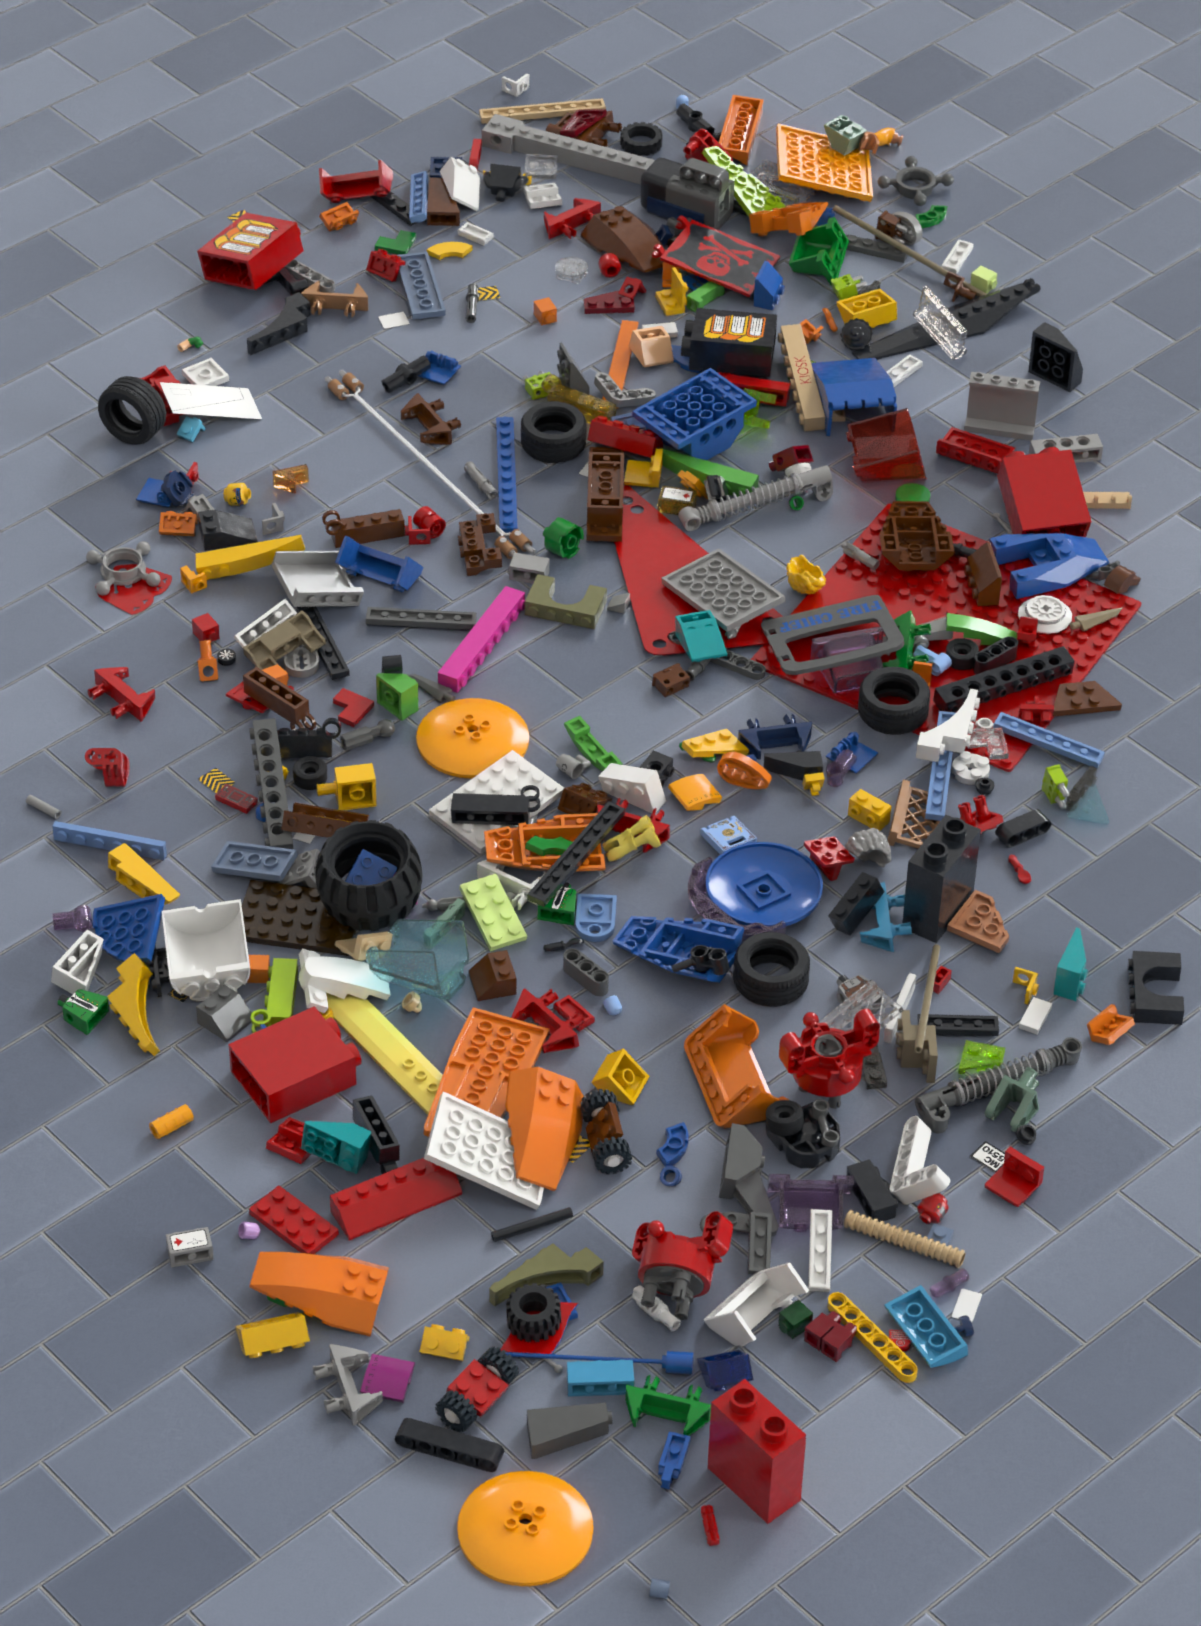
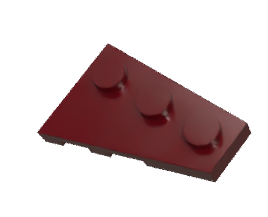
M606 109L576 110L560 130L561 135L570 138L576 137L607 115Z
M632 287L625 289L626 293H631L633 291ZM620 290L584 298L585 314L635 313L634 299L619 295Z

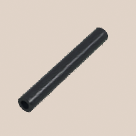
M568 1207L491 1232L493 1242H497L572 1218L573 1212Z

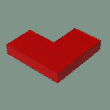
M342 688L333 698L334 704L345 708L338 715V720L352 727H355L374 707L373 700L345 688Z

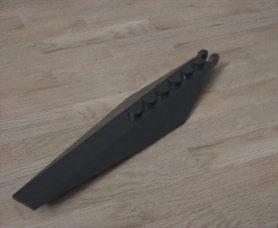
M1026 279L1023 283L956 304L868 344L863 349L855 350L852 354L857 359L876 358L877 360L984 334L1023 300L1039 293L1041 287L1039 284H1035L1034 279Z

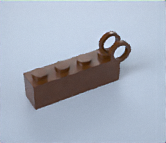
M400 509L340 519L337 511L330 510L322 516L326 532L331 535L335 548L341 547L345 536L350 537L359 544L405 536V521ZM329 515L337 516L336 519H332L328 522L325 521L326 517Z
M258 667L243 675L244 693L291 722V730H296L295 724L299 728H304L305 726L309 730L316 728V721L309 713L308 699ZM305 717L311 721L312 726L307 723Z

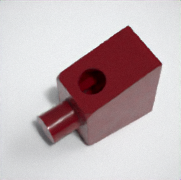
M809 445L792 446L773 454V461L769 462V468L771 471L777 470L781 472L795 464L814 462Z

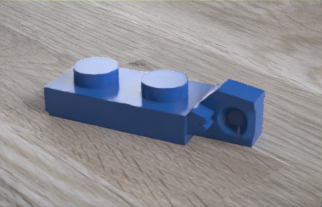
M674 1432L668 1433L658 1467V1475H662L661 1488L670 1489L672 1479H678L681 1474L691 1436Z

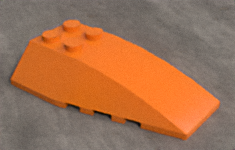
M598 813L556 815L551 820L543 818L538 819L537 823L528 825L524 822L514 828L506 826L484 831L487 862L526 870L548 871L560 855L548 854L540 856L525 848L526 843L534 836L545 839L563 837L573 842ZM601 843L575 872L605 870Z
M541 1067L510 1071L505 1108L506 1112L509 1113L508 1127L511 1128L512 1133L510 1140L511 1145L514 1146L513 1159L516 1178L551 1191L556 1190L582 1131L583 1115L580 1102H582L584 1096L575 1080Z
M260 1252L249 1287L274 1300L278 1298L291 1308L295 1306L303 1310L305 1315L311 1318L315 1316L328 1326L371 1336L389 1267L343 1256L292 1252Z

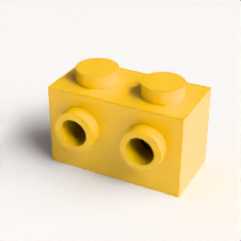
M860 789L849 798L848 816L869 828H876L881 831L890 823L891 805Z

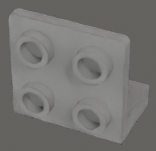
M314 849L299 854L283 881L278 883L292 885L305 880L308 886L317 888L315 873L320 851Z

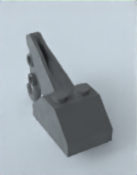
M732 1123L725 1147L719 1198L732 1199L735 1197L748 1214L733 1211L721 1214L732 1222L733 1231L749 1233V1215L751 1212L772 1214L771 1237H773L778 1231L779 1224L761 1179V1171L765 1162V1156L762 1155L763 1147L744 1125ZM709 1214L705 1215L700 1221V1229L702 1232L704 1230L705 1220Z

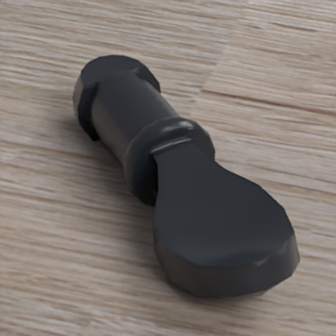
M573 938L566 943L563 941L544 945L543 950L545 952L565 950L569 945L584 943V940L582 938Z

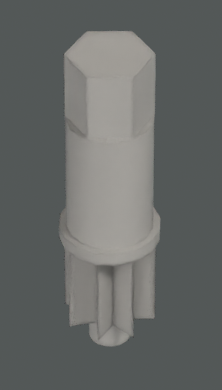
M851 543L842 544L843 553L853 559L860 561L873 570L879 566V560L863 552L860 548Z

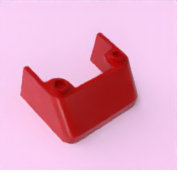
M378 160L379 170L331 176L323 168H319L320 194L327 200H330L331 203L376 195L378 197H385L390 193L393 170L382 160Z

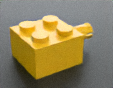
M372 763L335 767V780L333 783L316 784L318 796L335 794L338 810L377 806L376 778Z

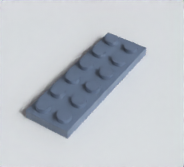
M428 252L397 255L406 262L405 265L400 266L399 275L412 319L446 316V310Z

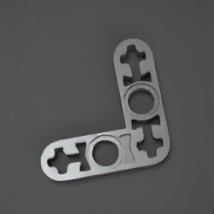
M599 372L595 375V386L614 407L644 405L655 398L656 393L652 389L641 388L621 391L608 374Z

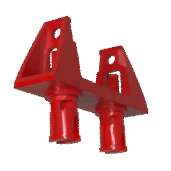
M574 198V208L556 217L552 214L549 215L545 211L544 223L548 238L552 239L561 234L566 235L569 239H571V236L575 238L577 231L574 228L589 222L593 215L600 213L601 202Z
M128 667L95 669L96 686L88 689L89 697L93 696V700L103 695V693H106L119 703V705L110 709L112 716L118 719L126 714V712H129L140 722L143 721L155 700V690L152 689L147 693L144 692L138 695L136 691L122 681L129 677Z
M618 798L616 805L626 810L629 803L625 799L621 804V798ZM597 805V812L599 813L604 806ZM654 808L650 820L662 844L670 838V825L661 823L664 811L660 810L657 814V808ZM625 812V815L612 830L623 833L627 828L629 829L638 823L642 817ZM644 844L643 853L650 851L654 847L650 844Z
M524 988L511 1018L524 1021L530 1017L538 1026L549 1029V1040L542 1044V1051L544 1053L578 1047V1036L573 1029L585 1022L583 1016H579L578 1011H576L566 1021H563L547 1008V1006L559 999L556 992L553 993L552 989H549L540 998H536Z

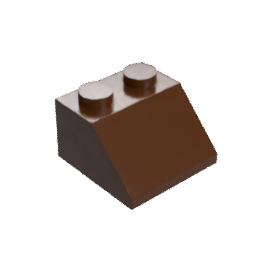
M507 950L487 953L468 970L477 1001L517 995V978Z

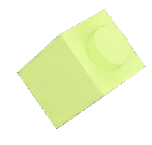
M980 266L971 273L970 284L987 294L997 286V273Z

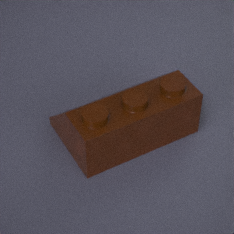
M986 542L967 558V565H964L965 576H968V586L972 588V598L976 600L977 606L999 605L1002 575L991 543Z

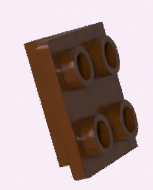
M581 783L563 789L557 809L567 814L596 813L597 805L606 804L608 801L612 802L613 798L607 796V793L604 791H596L591 789V785Z

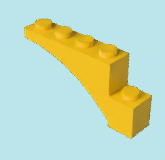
M134 953L116 968L120 973L118 978L122 984L107 997L111 1002L110 1008L115 1014L119 1013L121 1015L119 1020L125 1027H130L128 1030L130 1035L135 1040L139 1039V1047L145 1053L149 1051L155 1056L160 1050L150 1033L146 1015L148 982L153 974L146 964Z

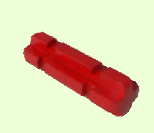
M710 1504L701 1507V1516L708 1545L717 1546L720 1543V1537L717 1532L718 1528L715 1515L713 1514V1506Z

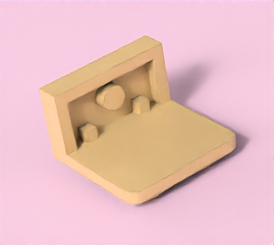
M386 931L357 935V938L338 940L335 942V946L341 949V952L349 954L357 961L380 959V957L389 956L393 934Z

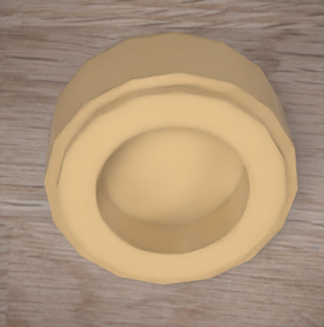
M414 991L409 992L402 1001V1008L408 1012L414 1011L419 1013L422 1009L420 995Z

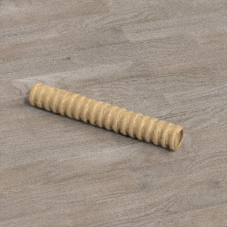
M853 1210L848 1211L846 1214L844 1228L850 1227L852 1231L856 1229L858 1233L862 1231L864 1235L869 1234V1237L881 1238L883 1242L887 1240L889 1244L900 1245V1248L906 1247V1250L912 1249L914 1253L918 1251L920 1255L924 1254L925 1257L931 1256V1259L937 1258V1261L943 1260L945 1264L949 1262V1265H955L956 1268L961 1267L965 1258V1250L963 1249L959 1251V1248H952V1245L946 1246V1243L934 1242L932 1238L928 1240L926 1236L921 1237V1234L915 1235V1232L909 1233V1230L903 1231L901 1227L897 1229L895 1225L891 1226L890 1223L884 1224V1221L878 1222V1219L872 1220L870 1216L866 1218V1215H860L859 1212L854 1213Z

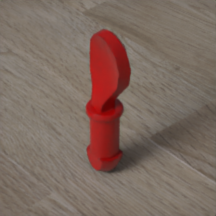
M1010 855L1008 861L1014 867L1015 872H1018V880L1022 884L1030 883L1032 880L1030 873L1023 869V865L1020 864L1015 855Z

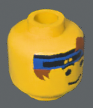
M230 483L224 489V500L230 506L246 505L248 499L251 498V490L247 488L245 483Z

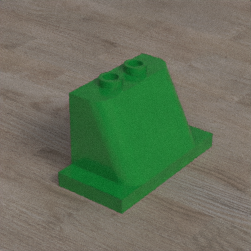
M835 217L829 218L827 224L813 227L805 235L797 236L789 261V265L795 273L825 276L830 286L832 285L831 279L839 277L849 243Z

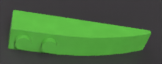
M663 449L662 466L675 474H678L681 470L684 472L688 471L703 484L707 480V476H721L725 479L728 494L733 496V493H735L736 497L740 496L739 491H742L744 495L746 494V488L751 493L752 486L754 488L758 487L759 475Z

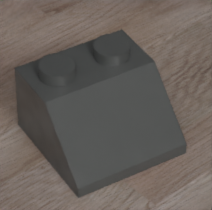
M225 984L196 1006L198 1024L225 1042L231 1040L252 1023V1012L242 997Z

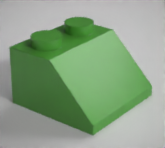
M378 673L376 675L377 703L401 721L418 711V683L415 679L410 678L406 674Z

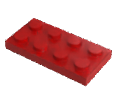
M280 1185L249 1208V1215L300 1253L316 1254L339 1235L338 1228Z

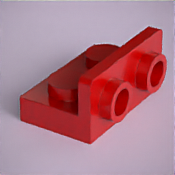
M383 249L371 251L366 270L392 282L396 281L400 266L405 265L406 262L401 260L400 256L387 254L388 252Z

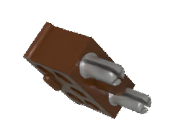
M885 210L878 217L876 229L905 245L906 240L900 237L903 236V232L906 233L908 231V227L901 225L900 218Z

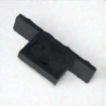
M155 944L152 958L153 964H150V971L153 974L151 976H155V978L151 979L153 991L157 990L158 997H162L160 983L170 982L166 948L156 949Z

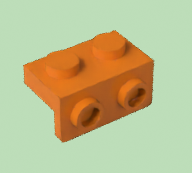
M345 202L320 213L319 217L329 232L333 230H340L347 224L355 223L360 212L358 210L353 211L349 203Z
M1114 1004L1109 1005L1087 1023L1091 1041L1105 1045L1113 1044L1115 1040L1135 1025L1133 1017L1118 1014Z

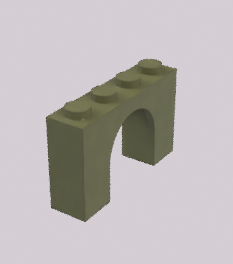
M537 574L525 600V615L595 629L607 602V588L589 585L581 601L575 604H560L551 599L555 592V578Z

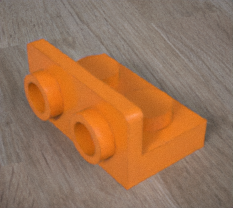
M161 512L159 535L195 537L196 524H198L197 515L192 512Z

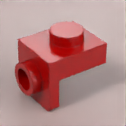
M1021 616L1017 639L1023 643L1035 642L1038 619Z

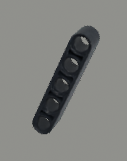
M412 1418L402 1420L394 1438L395 1442L401 1447L487 1472H495L505 1452L504 1448L498 1443Z

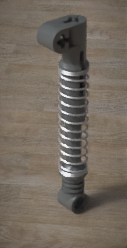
M1068 1037L1060 1045L1049 1049L1042 1048L1036 1050L1035 1055L1029 1052L1028 1058L1022 1055L1021 1061L1016 1057L1014 1063L1008 1060L1007 1065L1001 1063L1000 1068L994 1065L993 1069L987 1068L986 1072L980 1070L979 1074L973 1073L972 1077L967 1075L965 1079L953 1080L943 1088L916 1097V1109L932 1132L943 1133L946 1131L950 1119L948 1107L953 1105L956 1107L967 1104L968 1101H974L975 1098L981 1099L982 1096H988L989 1093L994 1094L1004 1075L1017 1081L1027 1067L1034 1069L1037 1073L1040 1070L1042 1074L1038 1075L1043 1076L1052 1072L1055 1067L1064 1064L1075 1065L1079 1061L1082 1044L1078 1039Z

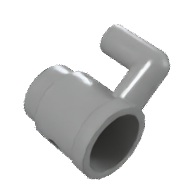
M562 754L558 757L556 766L572 779H576L582 774L584 769L591 766V762L581 755L573 758L570 755Z

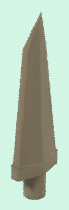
M1122 608L1075 616L1076 622L1070 623L1071 630L1080 628L1083 632L1116 617Z

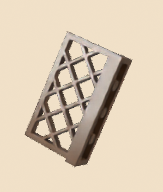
M903 779L891 822L888 843L890 846H894L895 842L919 849L923 844L921 839H927L932 831L927 832L924 826L929 825L934 830L940 821L925 819L926 809L923 810L919 806L922 803H925L927 806L928 791L909 786L910 781ZM911 794L917 795L921 799L914 800ZM914 807L918 812L911 813L908 808ZM922 816L925 821L920 823L916 817ZM911 820L915 825L908 826L905 821ZM919 829L922 834L917 836L913 830ZM908 833L912 838L908 839L901 837V835Z

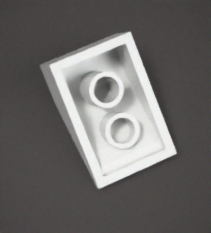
M450 157L440 170V173L451 199L477 211L479 209L480 187L477 169L472 165H466L460 159L456 160Z

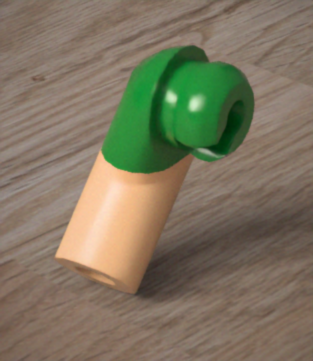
M196 336L184 340L177 345V348L180 352L193 345L196 348H200L203 345V341H201L200 337Z

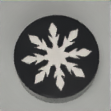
M222 649L217 653V660L221 665H232L236 661V653L232 649Z

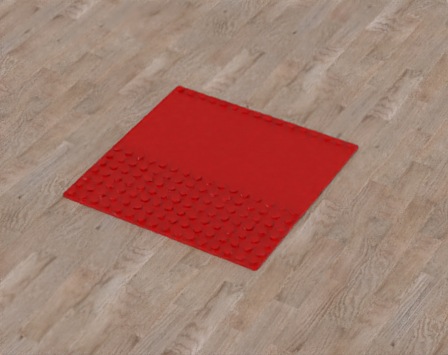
M889 503L852 544L879 560L877 569L873 570L844 553L825 574V586L814 594H808L791 614L878 595L883 600L893 620L908 611H912L916 620L915 625H919L951 613L983 619L1018 633L1020 622L1018 617L1019 607L1023 602L1036 596H1052L1062 601L1069 607L1072 613L1071 623L1076 622L1074 618L1078 615L1122 608L1116 617L1084 632L1080 628L1071 630L1069 625L1066 629L1057 633H1036L1035 642L1023 643L1017 639V657L1010 663L1064 646L1075 660L1073 672L1068 676H1063L1050 682L979 704V708L975 709L977 710L976 721L981 718H988L994 723L1000 712L1021 719L1018 717L1020 704H1026V701H1033L1034 695L1039 697V701H1045V704L1054 705L1060 684L1082 682L1140 609L1141 602L1126 595L1117 594L1108 588L1085 579H1080L1065 588L1016 599L1009 588L1010 573L1032 567L1033 564L1030 559L1025 558L998 565L1002 575L999 605L977 606L976 600L972 598V588L968 586V576H965L964 565H967V558H958L953 555L936 570L927 572L921 570L903 571L895 567L882 554L880 532L886 523V517L889 515L892 505ZM945 525L947 527L946 531L952 535L953 543H961L963 546L978 550L988 542ZM871 622L808 636L788 642L787 646L796 662H804L861 649V643L885 635L878 623ZM953 632L952 639L931 640L927 649L938 655L946 653L947 644L953 639L963 638V632ZM966 638L975 642L979 651L989 646L981 645L980 639ZM764 644L751 658V660L763 664L766 669L765 671L857 710L859 689L863 679L871 672L881 668L879 662L885 663L889 662V660L897 659L896 651H894L890 655L884 654L882 657L877 656L829 669L789 675L782 670L769 644ZM949 667L939 676L931 674L928 717L919 728L912 731L913 733L920 735V732H927L937 727L940 710L933 701L935 688L975 675L973 668L969 670H956ZM888 696L878 699L891 705L909 703L908 700L901 697ZM1033 718L1034 725L1044 729L1048 726L1041 725L1040 718ZM972 721L974 723L973 733L968 734L971 735L970 745L965 746L964 751L987 757L990 765L1006 772H1011L1033 745L993 729V727L992 730L994 732L992 735L977 734L975 732L977 728L975 725L976 721Z

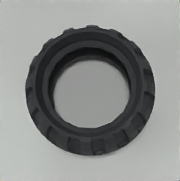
M368 820L367 822L356 821L344 828L337 829L325 841L317 859L315 873L317 890L326 910L340 924L350 926L358 931H379L381 928H390L396 925L401 919L404 920L417 903L423 877L419 854L408 836L402 830H397L392 824L387 822L380 823L376 822V820ZM362 849L397 867L396 874L392 878L377 884L355 885L347 883L342 879L350 872Z

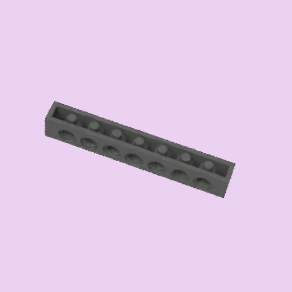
M275 718L252 720L253 728H249L250 740L254 739V744H251L252 754L257 757V759H254V769L259 771V775H256L257 786H261V790L258 791L259 802H263V806H260L261 818H265L266 821L262 822L263 833H267L268 838H265V846L293 849L292 832L282 830L284 810H289Z

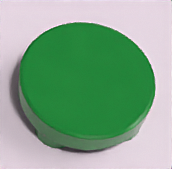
M907 483L901 485L896 490V501H928L930 503V491L921 484Z

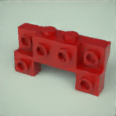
M166 365L140 379L149 383L161 396L166 408V421L163 426L179 422V416L185 414L173 413L160 382L181 383L179 380H176Z

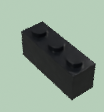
M864 872L859 875L828 915L836 930L851 936L883 895L884 890L879 880Z
M870 1159L847 1166L846 1181L866 1215L872 1217V1220L878 1219V1222L895 1218L896 1208H898L897 1199L889 1192L888 1184L880 1177L877 1166L874 1167Z

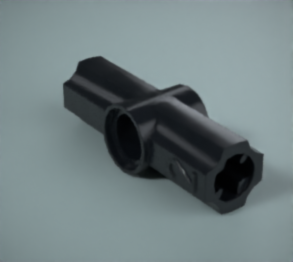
M685 103L681 104L676 110V114L688 123L690 131L697 132L699 129H705L710 134L715 132V128L703 119L702 112L692 110Z
M425 355L408 365L402 363L396 368L395 373L381 381L382 386L386 392L390 393L404 384L411 385L416 381L418 375L431 368V363Z

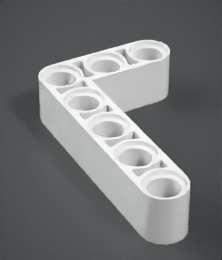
M912 1116L904 1125L890 1183V1191L904 1205L942 1192L950 1184V1178L937 1165L933 1164L923 1168L931 1129L918 1116Z

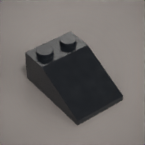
M220 510L198 512L199 529L205 551L258 542L252 518Z

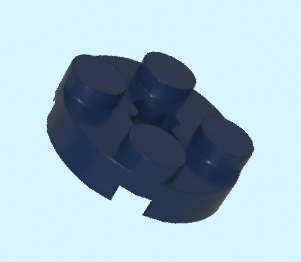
M174 470L166 474L161 489L166 493L174 506L185 505L188 503V499L194 496V492L191 493L190 488L193 487L192 482L184 472H176Z

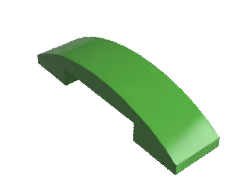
M581 716L564 722V726L574 744L596 768L604 771L610 763L623 764L612 751L608 753L590 733V726Z

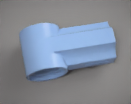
M921 645L913 653V656L928 655L929 661L927 663H932L931 674L934 676H939L952 664L950 657L946 653L938 655Z

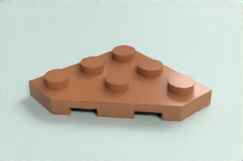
M974 890L947 925V931L997 953H1000L1009 941V934L1003 926V920L999 911L995 908L993 897Z

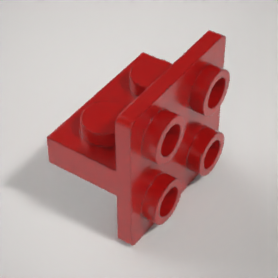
M834 836L805 841L803 844L811 853L810 859L830 881L837 880L842 865L854 863L855 858Z

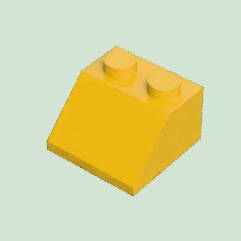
M623 1048L606 1056L591 1083L598 1090L602 1089L603 1092L605 1090H609V1093L612 1091L616 1095L617 1101L633 1105L650 1076Z

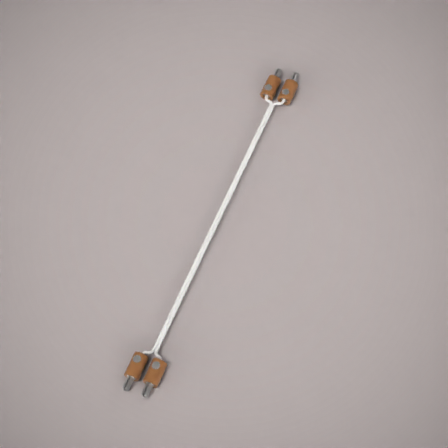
M344 370L339 371V375L343 377L342 382L355 394H350L349 390L337 379H331L329 376L325 377L328 389L340 400L353 396L475 512L484 514L358 395L364 389V384L352 373H346ZM496 525V531L501 536L496 539L494 545L495 547H500V551L508 559L513 558L514 553H517L518 550L504 535H509V539L523 552L528 551L531 555L536 553V550L532 547V542L519 529L505 533Z

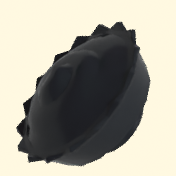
M850 319L841 328V341L850 350L863 349L872 340V327L863 319Z

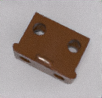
M676 663L653 674L652 686H655L665 698L689 687L690 676L680 667V663Z

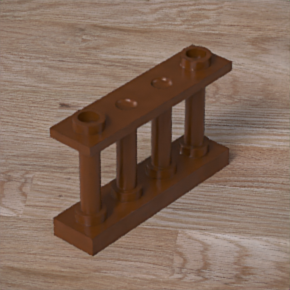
M294 803L293 811L284 810L282 830L328 838L337 829L344 828L352 822H367L370 815Z

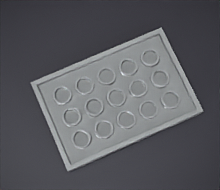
M720 549L661 578L663 585L698 611L710 610L717 624L727 632L785 602V596Z

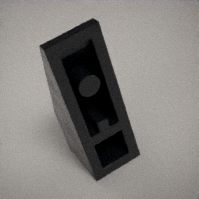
M821 751L764 753L763 767L766 771L803 781L804 775L823 772Z

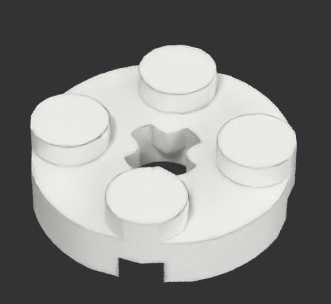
M964 751L952 763V774L954 773L955 779L963 784L975 785L978 779L989 777L990 766L987 757Z

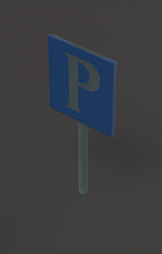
M679 268V272L684 275L682 277L683 282H686L687 287L692 292L709 282V280L697 275H688Z

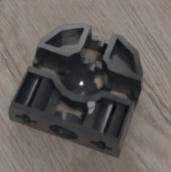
M813 1102L802 1106L804 1124L802 1129L796 1134L790 1136L775 1135L768 1130L766 1125V1134L779 1151H785L786 1160L790 1164L799 1168H816L823 1156L829 1162L839 1152L840 1124L828 1111L826 1121L829 1130H834L839 1134V1141L836 1146L832 1147L821 1144L822 1132L818 1121L814 1119L811 1113Z

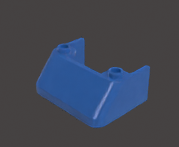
M348 536L344 537L335 563L345 568L346 573L356 576V574L372 578L394 586L393 589L399 592L408 590L421 575L424 568L410 557L406 556L405 559L366 547Z

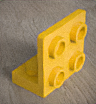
M675 267L672 268L671 289L655 292V298L666 316L685 313V306H687L686 292L688 287L686 282H683L681 273H678Z
M656 449L655 456H651V462L628 460L624 485L659 488L663 449Z

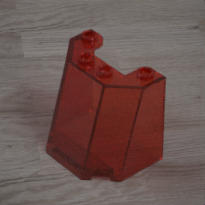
M908 408L847 424L849 432H846L847 440L852 442L855 453L852 456L855 475L860 477L862 483L927 479Z

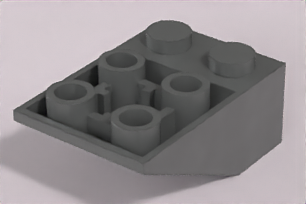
M562 342L559 343V350H557L559 377H557V380H559V387L562 388L563 396L568 399L570 404L589 400V384Z

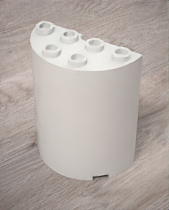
M241 899L207 904L204 909H197L195 906L162 911L169 978L172 987L177 993L190 996L191 1000L204 1001L224 984L237 992V989L242 984L245 985L250 976V963Z

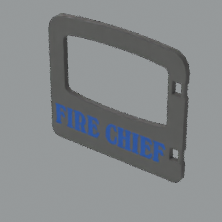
M878 595L791 614L761 623L762 631L777 661H779L782 670L789 675L829 669L877 656L882 657L884 654L890 655L891 652L897 651L904 646L903 635L883 600ZM871 622L878 623L887 639L886 642L859 650L804 662H796L787 646L788 642Z

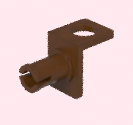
M948 271L943 284L955 289L952 302L959 296L968 300L974 299L977 292L963 287L965 278ZM949 278H955L957 284L950 283Z

